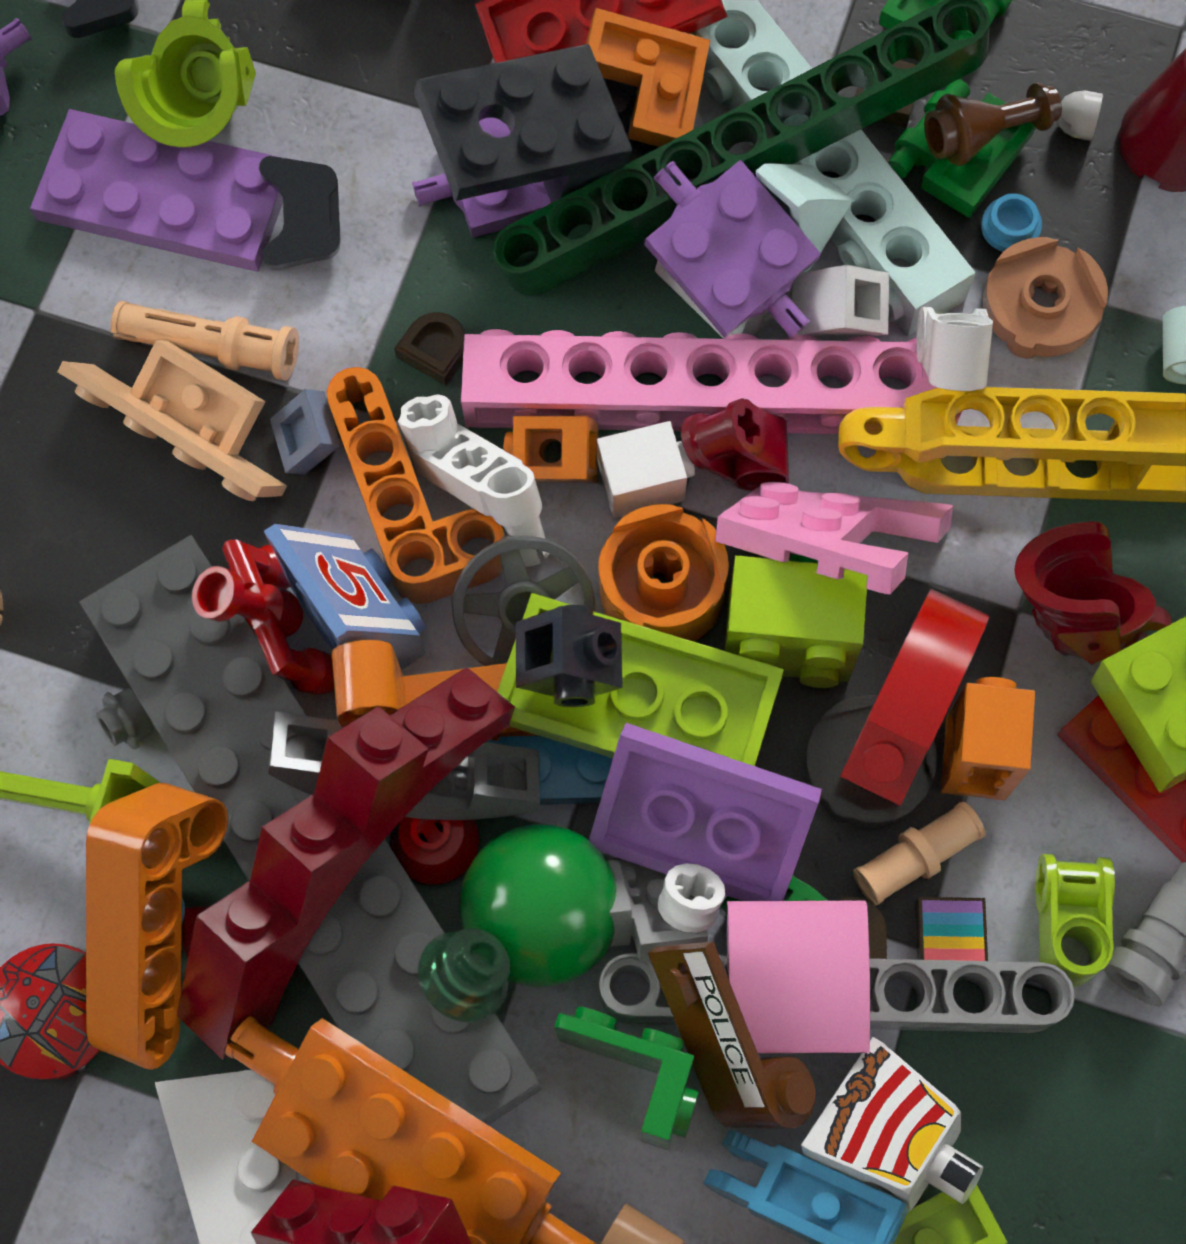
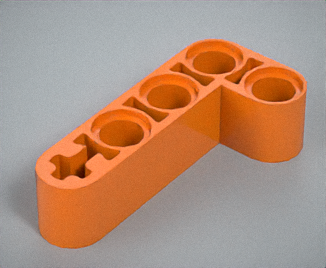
M360 367L345 368L336 373L329 382L327 399L394 587L402 598L407 597L411 603L416 604L430 603L453 595L456 582L462 570L475 556L462 550L463 546L474 538H485L495 543L504 537L503 526L499 525L492 516H485L476 509L465 510L433 522L381 382L368 369ZM363 401L370 421L359 425L352 404ZM377 451H385L392 454L389 460L381 465L372 466L364 463V460L370 454ZM404 504L413 508L410 514L401 520L393 521L383 517L387 509L394 505ZM500 554L489 560L477 571L467 589L487 583L500 575L503 571ZM423 558L434 563L429 572L422 576L413 577L403 573L404 567L414 559Z
M157 783L110 802L99 809L92 818L87 830L86 1025L88 1041L96 1049L149 1070L159 1068L169 1059L175 1050L180 1034V1018L177 1016V1010L181 996L182 869L209 857L221 845L228 825L227 809L223 802L174 785Z

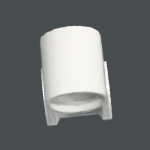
M921 307L917 326L918 363H922L931 385L957 391H974L986 387L993 320L988 317L987 309L975 308L972 314H936L932 307Z

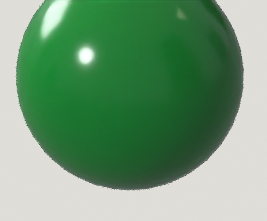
M533 824L514 828L490 841L474 858L467 870L462 883L459 903L464 935L478 959L492 972L507 981L529 987H553L570 982L592 969L602 959L612 944L615 926L610 911L616 899V877L604 854L587 838L572 830L550 824Z

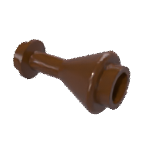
M1040 82L1029 86L1026 98L998 106L952 94H945L938 100L935 110L929 111L926 114L924 121L926 142L931 153L937 159L946 158L953 165L963 166L1003 129L1032 122L1033 126L1039 131L1050 129L1053 122L1058 121L1061 117L1062 103L1058 91L1053 86H1045Z

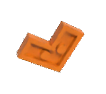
M596 8L591 20L586 44H589L602 77L638 87L628 139L661 147L692 131L710 40Z

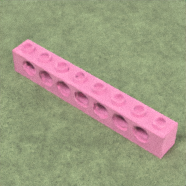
M491 329L481 334H464L461 405L465 427L513 428V416H588L599 422V430H635L670 421L673 431H681L686 417L696 413L710 416L725 411L730 402L744 398L750 400L757 407L787 420L788 433L838 434L843 418L857 408H903L905 398L937 387L929 383V378L922 363H918L917 338L911 339L908 342H881L878 338L872 336H856L846 341H821L811 335H795L793 338L790 339L788 337L785 340H764L750 334L739 333L729 335L724 339L697 338L692 334L683 332L670 333L663 338L636 337L631 333L622 331L609 332L602 337L575 336L570 332L562 330L547 331L541 336L514 335L506 330ZM522 371H534L540 375L538 379L530 383H520L512 379L517 373ZM582 372H594L602 377L592 384H582L573 379ZM643 373H654L663 380L655 385H644L637 382L634 378ZM703 374H714L719 376L724 382L717 386H705L699 383L696 378ZM764 375H774L781 378L785 384L780 387H767L757 379ZM825 376H834L841 379L846 386L838 389L829 388L823 385L819 379ZM886 377L898 378L907 385V388L901 390L891 389L884 385L881 379ZM962 411L955 416L956 425Z

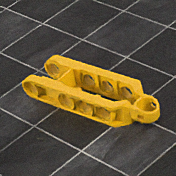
M937 387L905 398L903 408H857L843 418L838 429L839 452L847 461L865 471L898 472L909 487L924 494L1186 503V394L1003 387H985L974 391H957ZM963 410H977L987 417L990 427L957 426L955 416ZM1028 412H1041L1052 420L1055 429L1022 428L1020 418ZM1092 414H1105L1114 419L1109 431L1087 430L1085 424L1086 418ZM858 446L875 449L876 452L871 457H864L859 453ZM945 456H972L974 467L967 473H952L941 463V458H945ZM1010 458H1032L1035 461L1036 469L1035 472L1026 476L1014 475L1006 469L1003 460H1010ZM1075 460L1096 461L1097 474L1089 478L1076 477L1067 469L1065 462H1075Z

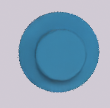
M1007 194L994 200L986 208L981 221V230L986 241L995 249L1003 252L1015 243L1039 237L1042 230V218L1037 206L1031 199L1020 194Z

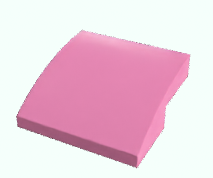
M727 901L728 979L757 1052L870 1053V963L866 901Z

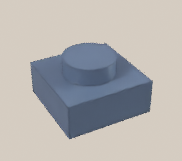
M304 389L270 419L285 473L305 475L341 446L324 391Z

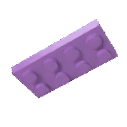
M69 109L30 210L38 221L259 272L263 261V249L270 241L283 204V198L277 190L263 181L259 171L261 160L273 155L207 141L193 147L168 146L150 138L133 123Z

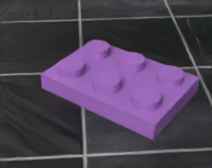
M625 723L618 740L589 841L603 853L666 875L669 870L677 865L686 863L701 865L719 876L724 884L725 895L741 901H783L817 809L822 789Z

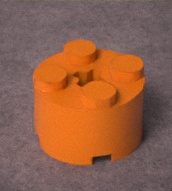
M657 504L636 509L624 516L615 525L599 556V596L604 615L695 642L715 626L723 607L729 570L725 544L715 541L716 529L703 518L701 521L683 512L684 508L670 504ZM656 573H663L664 578L672 582L661 583L658 579H652V577Z

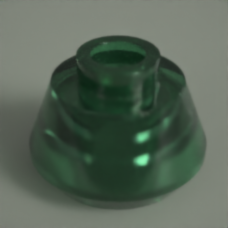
M476 928L447 932L432 939L422 951L418 962L419 984L430 1004L443 1015L461 1022L481 1021L494 1014L506 998L510 973L509 956L503 944L489 932Z

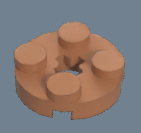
M1037 237L1015 243L1003 251L997 259L994 268L988 274L985 282L982 303L983 309H987L988 317L993 320L992 330L1001 340L1007 343L1011 353L1025 359L1033 358L1036 355L1042 357L1060 356L1078 349L1093 336L1102 320L1103 310L1108 298V286L1100 266L1085 251L1077 248L1074 253L1068 248L1057 246L1059 242L1057 239ZM1041 286L1046 294L1056 292L1059 298L1055 300L1052 307H1042L1032 300L1035 294V287Z

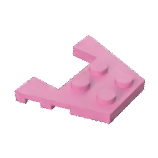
M766 482L718 516L715 541L780 562L789 561L790 553L818 560V574L834 579L843 578L844 569L868 575L866 589L890 595L905 579L908 552L860 543L871 532L938 543L950 530L953 505L853 496L844 493L798 491V487L788 483Z

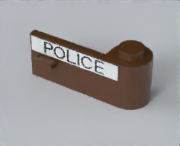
M714 942L657 946L649 951V958L684 1041L688 1054L694 1055V1070L710 1110L717 1121L726 1127L795 1129L803 1125L810 1117L815 1103L816 1089L812 1075L807 1066L797 1058L759 1057Z

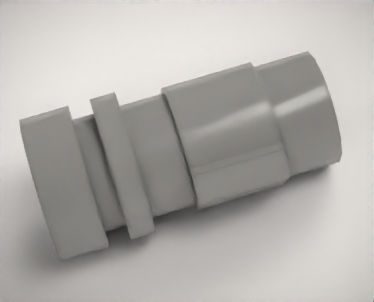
M1186 862L1180 864L1170 881L1162 886L1143 914L1142 922L1138 928L1126 931L1121 939L1123 947L1118 946L1114 949L1112 959L1104 968V972L1120 988L1135 998L1153 1006L1159 1007L1163 1005L1175 987L1173 980L1180 979L1186 970V964L1183 961L1186 957Z

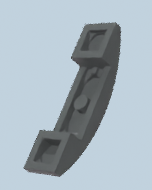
M275 712L268 774L291 787L313 795L327 739L342 729L339 722L336 720ZM486 742L437 783L405 817L433 820H476L514 816L537 811L540 804L539 750Z

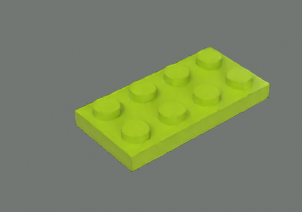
M531 593L523 619L570 604ZM593 611L595 616L621 623L623 688L595 696V703L590 706L571 708L556 705L553 696L516 688L515 639L497 691L515 706L509 724L510 727L613 758L620 734L625 723L755 766L783 676V668Z

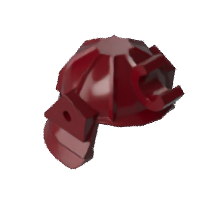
M1079 522L1050 529L1027 543L1016 559L1014 568L1015 578L1027 600L1035 607L1032 609L1036 625L1042 630L1044 636L1053 643L1054 649L1063 656L1072 655L1083 658L1090 665H1093L1148 637V634L1144 633L1145 631H1159L1172 624L1171 615L1166 609L1156 606V600L1149 588L1132 578L1113 573L1110 533L1107 527L1100 522Z

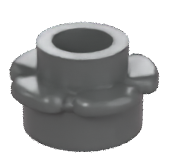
M126 688L114 696L110 692L104 694L102 699L104 708L96 712V717L105 735L114 746L125 742L134 750L140 748L139 740L153 733L154 728L151 719L137 696L130 688Z

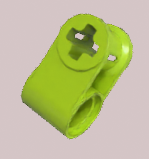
M1043 853L1039 856L1035 877V899L1039 912V961L1057 966L1066 973L1073 987H1079L1100 973L1112 959L1114 950L1112 907L1115 894L1113 862L1108 857H1098L1095 863L1056 861L1053 854ZM1072 937L1084 943L1089 951V965L1080 966L1069 961L1062 951V938Z

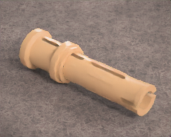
M121 300L114 307L111 317L110 329L111 333H114V339L154 345L156 340L169 341L187 353L217 358L221 365L230 370L238 371L242 366L272 372L275 379L287 381L291 377L297 361L299 335L294 327L284 326L278 331L250 325L247 318L239 316L228 318L225 322L198 318L197 316L143 307Z

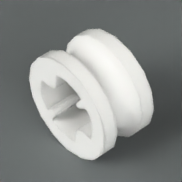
M689 863L677 865L668 871L664 880L663 890L658 899V911L662 918L676 929L692 933L706 931L714 925L718 916L719 908L725 896L724 884L717 874L706 867ZM690 895L695 897L692 901L687 899Z

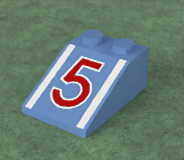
M274 524L264 530L294 595L331 651L339 645L353 641L380 640L388 642L394 648L401 670L426 655L419 635L427 629L426 625L407 597L396 602L385 584L390 582L392 577L373 548L362 553L351 535L281 524Z

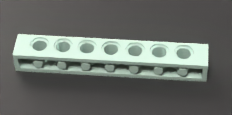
M722 0L728 17L690 33V35L710 40L704 70V81L711 96L720 104L725 102L730 110L767 92L756 88L766 87L773 89L812 69L758 0ZM725 46H734L737 48L729 49L725 48ZM795 114L788 117L783 123L788 126H798L805 123L810 117L804 114ZM862 130L794 163L812 165L821 173L830 171L841 176L838 178H827L850 196L853 202L830 238L838 247V253L843 265L889 273L888 321H896L907 337L917 331L921 307H932L936 314H945L966 301L975 271ZM868 215L873 217L876 221L863 222L857 219L855 216ZM895 258L903 259L912 266L898 267L889 260Z

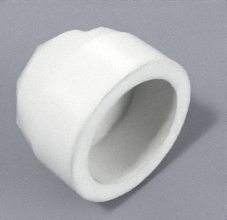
M1085 90L1073 92L1065 96L1061 101L1062 113L1058 120V126L1064 133L1074 138L1092 141L1103 94Z

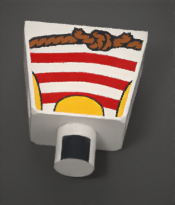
M872 1037L870 1040V1053H862L801 1144L803 1156L903 1201L907 1205L908 1211L914 1208L929 1183L963 1204L973 1192L984 1169L982 1165L952 1147L961 1131V1112L957 1106L875 1037Z

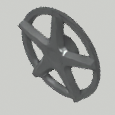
M535 536L502 537L499 541L490 544L478 552L464 567L456 582L451 599L453 623L461 643L471 656L484 666L507 663L516 639V622L523 619L531 593L555 600L575 584L580 583L584 597V606L591 607L595 612L594 590L588 573L581 562L569 550L551 540ZM519 549H536L550 553L562 560L568 567L539 582H533L528 576ZM500 554L505 582L504 589L498 593L466 594L467 588L477 571L489 560ZM465 613L498 617L501 620L502 627L493 657L487 655L473 641L465 624Z

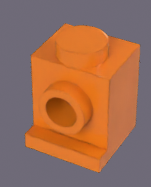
M513 416V432H506L503 450L520 459L523 465L533 472L536 482L598 484L597 439L599 422L588 416ZM552 441H559L562 444V457L555 463L547 462L544 456L545 447Z

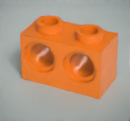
M984 677L977 679L976 684L967 683L946 718L940 793L1004 801L1009 797L1031 769L1035 705L1034 690L1017 689L1014 681L999 677Z

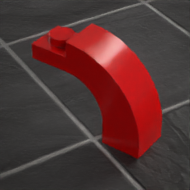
M932 588L930 589L840 777L901 806L979 644L989 620L988 614Z

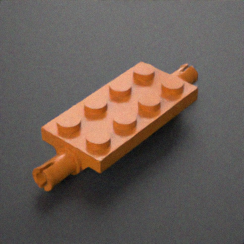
M252 1016L247 1017L232 1035L230 1040L236 1044H228L225 1054L231 1059H236L275 1085L273 1092L276 1095L251 1142L314 1184L381 1201L393 1185L450 1198L454 1202L472 1244H597L550 1213L552 1205L547 1203L548 1196L561 1172L325 1019L321 1018L310 1027L299 1049L259 1024L257 1019Z

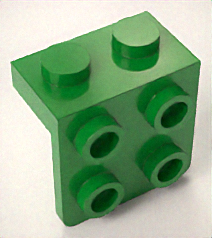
M577 1006L574 1017L558 1013L554 1029L560 1042L658 1074L641 1129L642 1142L668 1150L672 1134L686 1138L699 1091L687 1088L694 1055L683 1052L684 1041L682 1039L649 1028L643 1029L641 1038L622 1033L615 1026L617 1019L585 1007Z

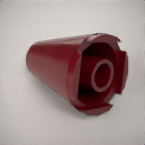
M1186 48L1129 105L1118 131L1120 154L1131 172L1140 179L1144 174L1160 182L1158 188L1168 192H1186Z

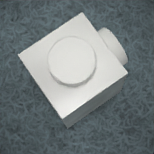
M841 265L804 272L794 280L792 285V301L806 318L811 321L797 335H811L822 341H846L856 336L874 337L888 335L889 273L851 265Z
M670 421L597 439L598 467L613 519L626 516L630 512L645 506L657 504L671 505L685 501L687 478L695 476L694 464H692L685 453L682 441L676 442Z

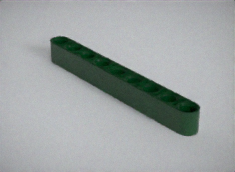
M944 0L508 225L496 237L493 247L496 263L515 291L523 295L543 293L646 240L648 236L671 218L677 204L661 185L654 180L657 173L663 168L666 169V165L674 161L681 172L689 169L700 171L698 177L690 181L696 189L717 180L739 160L756 177V170L764 164H794L974 72L984 63L988 56L990 16L987 7L980 0ZM959 30L969 31L974 34L971 38L965 40H955L949 37L951 33ZM905 58L914 59L919 62L916 66L908 69H899L893 66L898 60ZM850 86L864 89L861 94L852 98L838 95L841 90ZM795 114H804L810 117L805 123L798 126H788L783 123L788 117ZM751 142L755 144L749 152L741 155L729 152L737 143ZM643 197L646 199L644 204L636 210H621L623 204L631 198ZM582 224L592 225L589 233L584 237L578 239L567 238L570 231L576 226ZM530 251L538 252L535 260L529 265L514 267L516 260L523 253Z

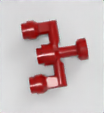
M239 540L226 541L223 545V553L230 570L221 566H213L200 574L192 591V603L196 612L200 616L216 622L227 621L235 614L243 616L258 638L272 675L290 680L295 689L304 693L318 695L331 692L334 689L331 655L312 647L297 651L291 649L288 645L286 637L293 635L300 628L303 621V609L297 597L292 592L286 590L290 585L271 545L257 548Z

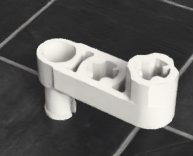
M436 394L428 397H416L401 407V416L398 423L414 470L419 475L485 516H492L499 525L503 526L505 536L545 538L539 518L542 502L534 474L528 467L523 465L520 459L459 425L451 401L445 396ZM519 549L525 567L540 563L536 549ZM539 550L540 556L546 559L549 553Z

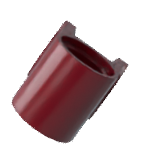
M740 398L730 402L725 411L710 416L696 413L685 418L681 429L682 445L687 457L699 469L707 470L734 483L739 489L751 492L766 482L789 483L787 420L783 417L771 414L757 407L748 399Z

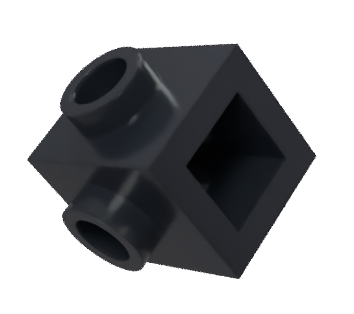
M584 605L559 606L544 613L517 621L516 688L553 696L556 705L571 708L590 706L595 703V696L623 688L621 623L595 616L593 609Z

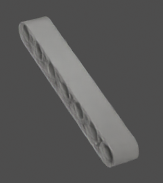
M637 953L619 955L607 963L601 972L599 991L602 1006L609 1016L614 1017L619 1022L628 1024L676 1025L651 961L639 962ZM719 955L728 977L727 955ZM869 959L870 1029L1034 1033L1044 1031L1065 1018L1074 1003L1075 993L1073 985L1066 973L1055 965L1043 962ZM624 973L638 974L648 984L649 994L638 1005H623L614 999L610 991L611 984L615 978ZM897 978L911 984L917 995L916 1008L913 1011L902 1012L891 1007L884 994L886 981ZM956 981H971L980 988L984 996V1007L981 1013L965 1012L957 1005L953 996V988ZM1025 982L1039 983L1049 992L1052 1003L1048 1015L1035 1014L1027 1008L1022 998V988Z

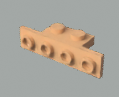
M164 340L155 341L132 388L94 364L62 361L58 373L77 384L75 393L79 397L102 408L112 406L126 415L123 423L131 430L152 439H157L159 436L175 446L172 454L180 461L197 469L205 470L209 467L224 477L222 486L231 493L249 501H255L257 497H277L283 495L287 485L238 455L266 401L174 344Z

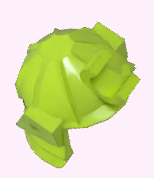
M185 0L182 7V17L170 21L157 37L151 55L123 59L115 68L118 94L130 119L147 136L168 146L193 147L217 136L227 125L233 112L239 106L247 105L256 76L248 47L234 48L230 43V37L225 36L221 30L219 19H208V9L210 6L208 0Z

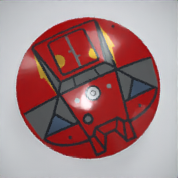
M42 944L17 953L0 967L1 1065L15 1074L27 1078L65 1079L72 1076L78 1069L85 1066L96 1056L100 1050L92 1047L87 1037L86 952L65 944Z

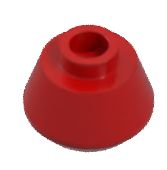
M404 817L390 833V848L409 878L429 885L448 883L464 874L476 857L479 847V832L475 820H433ZM436 824L443 826V833H440ZM421 834L424 835L428 842L422 841L419 836Z

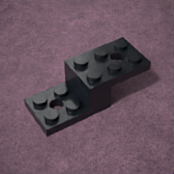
M589 44L417 79L414 95L456 201L543 181L552 203L659 148L628 139L638 87L603 78ZM698 107L693 130L704 125ZM485 118L499 119L508 126L510 135L501 138L493 137L491 134L483 131L479 121ZM689 169L682 173L690 180L697 178L700 171Z

